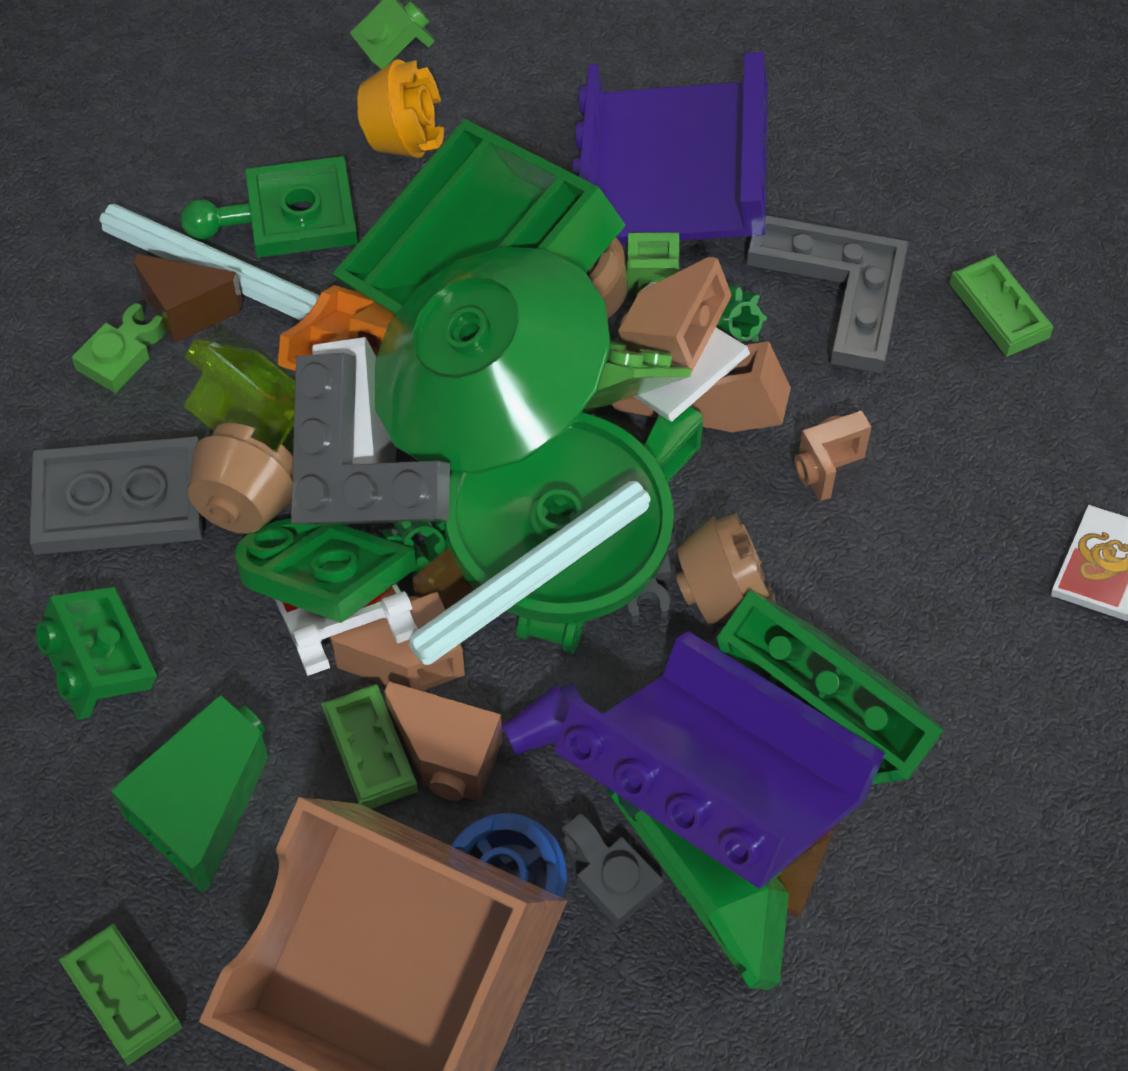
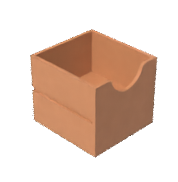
M298 797L276 848L279 869L269 904L247 944L221 971L199 1022L295 1071H494L568 900L361 804Z

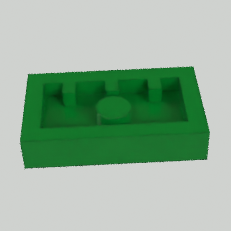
M115 587L50 596L42 621H39L36 626V641L40 652L44 656L48 655L55 670L56 684L60 697L64 701H69L77 720L90 718L97 699L152 689L157 674Z

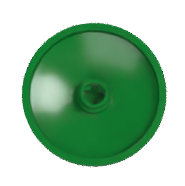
M580 413L566 433L523 462L478 474L452 471L449 486V521H444L446 541L457 568L470 585L476 589L628 481L639 482L651 499L649 507L644 513L506 610L526 619L546 623L588 621L615 612L639 596L657 575L667 554L673 530L674 510L670 487L658 462L636 438L611 422L590 414Z

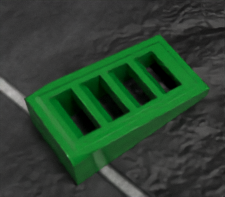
M690 406L672 422L659 414L644 444V447L658 462L668 483L701 448L703 414Z

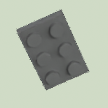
M198 436L33 451L30 546L34 555L203 540L202 515L194 508L188 498L193 451L199 441Z

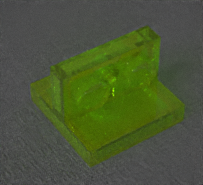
M194 339L184 357L200 369L203 374L188 397L184 407L213 431L219 424L238 423L253 427L255 430L251 438L264 443L277 452L279 446L283 444L294 426L295 381L257 350Z

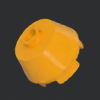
M397 59L360 84L357 95L358 120L368 143L375 151L421 158L426 151L438 149L443 142L444 127H435L433 105L440 103L441 98L435 80L427 67L417 69L416 60L405 63Z

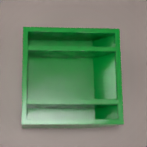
M464 119L338 266L333 275L340 282L391 314L396 315L417 287L456 260L499 247L546 249L577 265L586 273L626 225L598 186Z

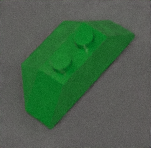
M749 590L717 637L721 652L886 753L872 785L910 779L944 732V729L900 688L816 627L754 590Z
M608 788L606 790L607 794L619 807L705 925L749 989L772 990L780 983L789 892L777 878L782 871L761 889H758Z

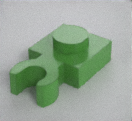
M138 303L131 305L124 312L123 324L118 329L105 323L71 357L75 369L112 392L117 393L150 359L146 346L158 342L164 336L166 329L163 318L157 315L150 323L139 325L145 319L142 305Z

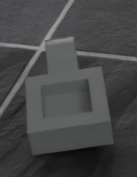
M581 813L562 828V832L566 835L561 839L562 845L585 867L577 875L576 885L617 928L662 890L664 880L623 837L608 848L596 828Z

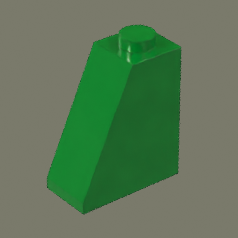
M221 695L111 790L122 817L201 893L211 885L268 760V754L262 737L266 730L262 722L246 706L242 705L236 709Z

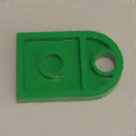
M291 518L266 524L258 531L250 532L238 543L235 550L238 575L244 586L257 593L339 623L348 619L417 569L415 550L413 548L341 524L298 525L292 524Z

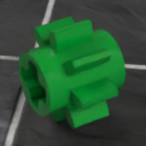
M728 285L732 296L716 328L741 343L742 341L758 342V333L762 328L763 321L767 320V316L763 315L760 308L756 305L760 296L750 292L742 293L741 287Z
M444 521L398 522L394 524L393 529L388 528L382 531L386 540L415 550L417 569L412 572L414 576H419L422 567L434 564L439 569L443 568L441 557L445 549H449L446 535L441 533L444 530ZM418 532L426 537L425 542L417 545L411 539Z

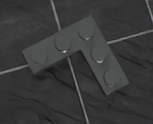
M766 215L765 235L752 236L747 265L846 283L847 286L830 364L883 373L908 241Z
M346 353L296 356L291 523L298 525L449 521L450 463L419 461L353 465L356 356Z

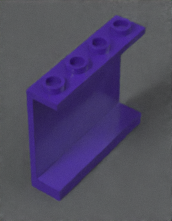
M764 52L744 53L743 82L604 92L598 64L588 65L587 85L579 87V106L581 115H584V121L576 122V143L578 151H581V158L573 159V174L598 186L626 226L616 237L621 244L628 243V233H679V240L765 235L768 83Z
M689 631L676 638L662 677L603 714L579 698L573 700L570 703L554 750L555 753L758 889H761L865 801L886 754Z

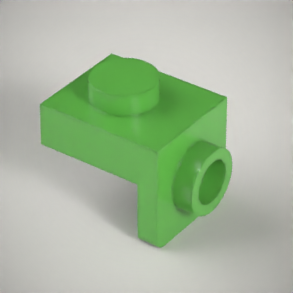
M382 0L350 32L371 61L380 69L386 67L415 37L428 48L435 42L434 38L425 29V26L430 22L429 19L412 1H409L404 6L398 0Z
M628 233V296H637L636 294L650 282L657 283L679 272V233Z

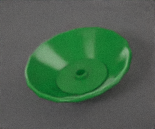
M499 247L453 262L416 288L388 324L375 361V411L395 447L417 461H442L450 463V471L478 474L523 462L567 432L598 390L611 347L606 303L582 268L546 249Z

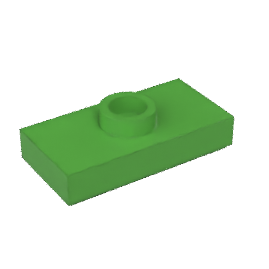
M996 254L952 272L951 287L1006 357L1051 337L1053 325Z
M377 684L321 703L323 714L358 804L373 809L418 792L416 780Z
M114 923L59 959L127 1066L182 1029L179 1020Z

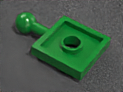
M344 156L245 169L249 203L217 208L207 200L198 199L189 202L183 208L180 216L184 232L197 240H206L213 237L220 227L252 223L257 258L358 244ZM298 202L313 204L311 208L304 211L290 209L293 204Z

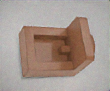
M862 410L844 417H829L819 425L802 431L799 453L794 458L795 468L801 482L805 486L811 485L819 501L831 498L836 475L835 468L865 458L871 425Z

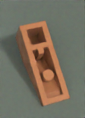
M769 341L746 345L750 355L690 405V407L703 414V427L727 432H738L782 425L791 387ZM634 397L612 404L615 410L655 418L659 416L657 412Z

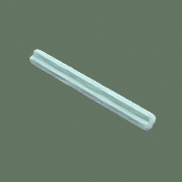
M108 205L105 212L100 215L99 221L102 223V230L164 259L234 271L237 273L241 294L301 321L311 311L319 298L318 294L119 205Z
M628 481L411 634L409 646L413 654L424 665H430L644 513L648 509L651 500L647 491L643 489L639 482Z

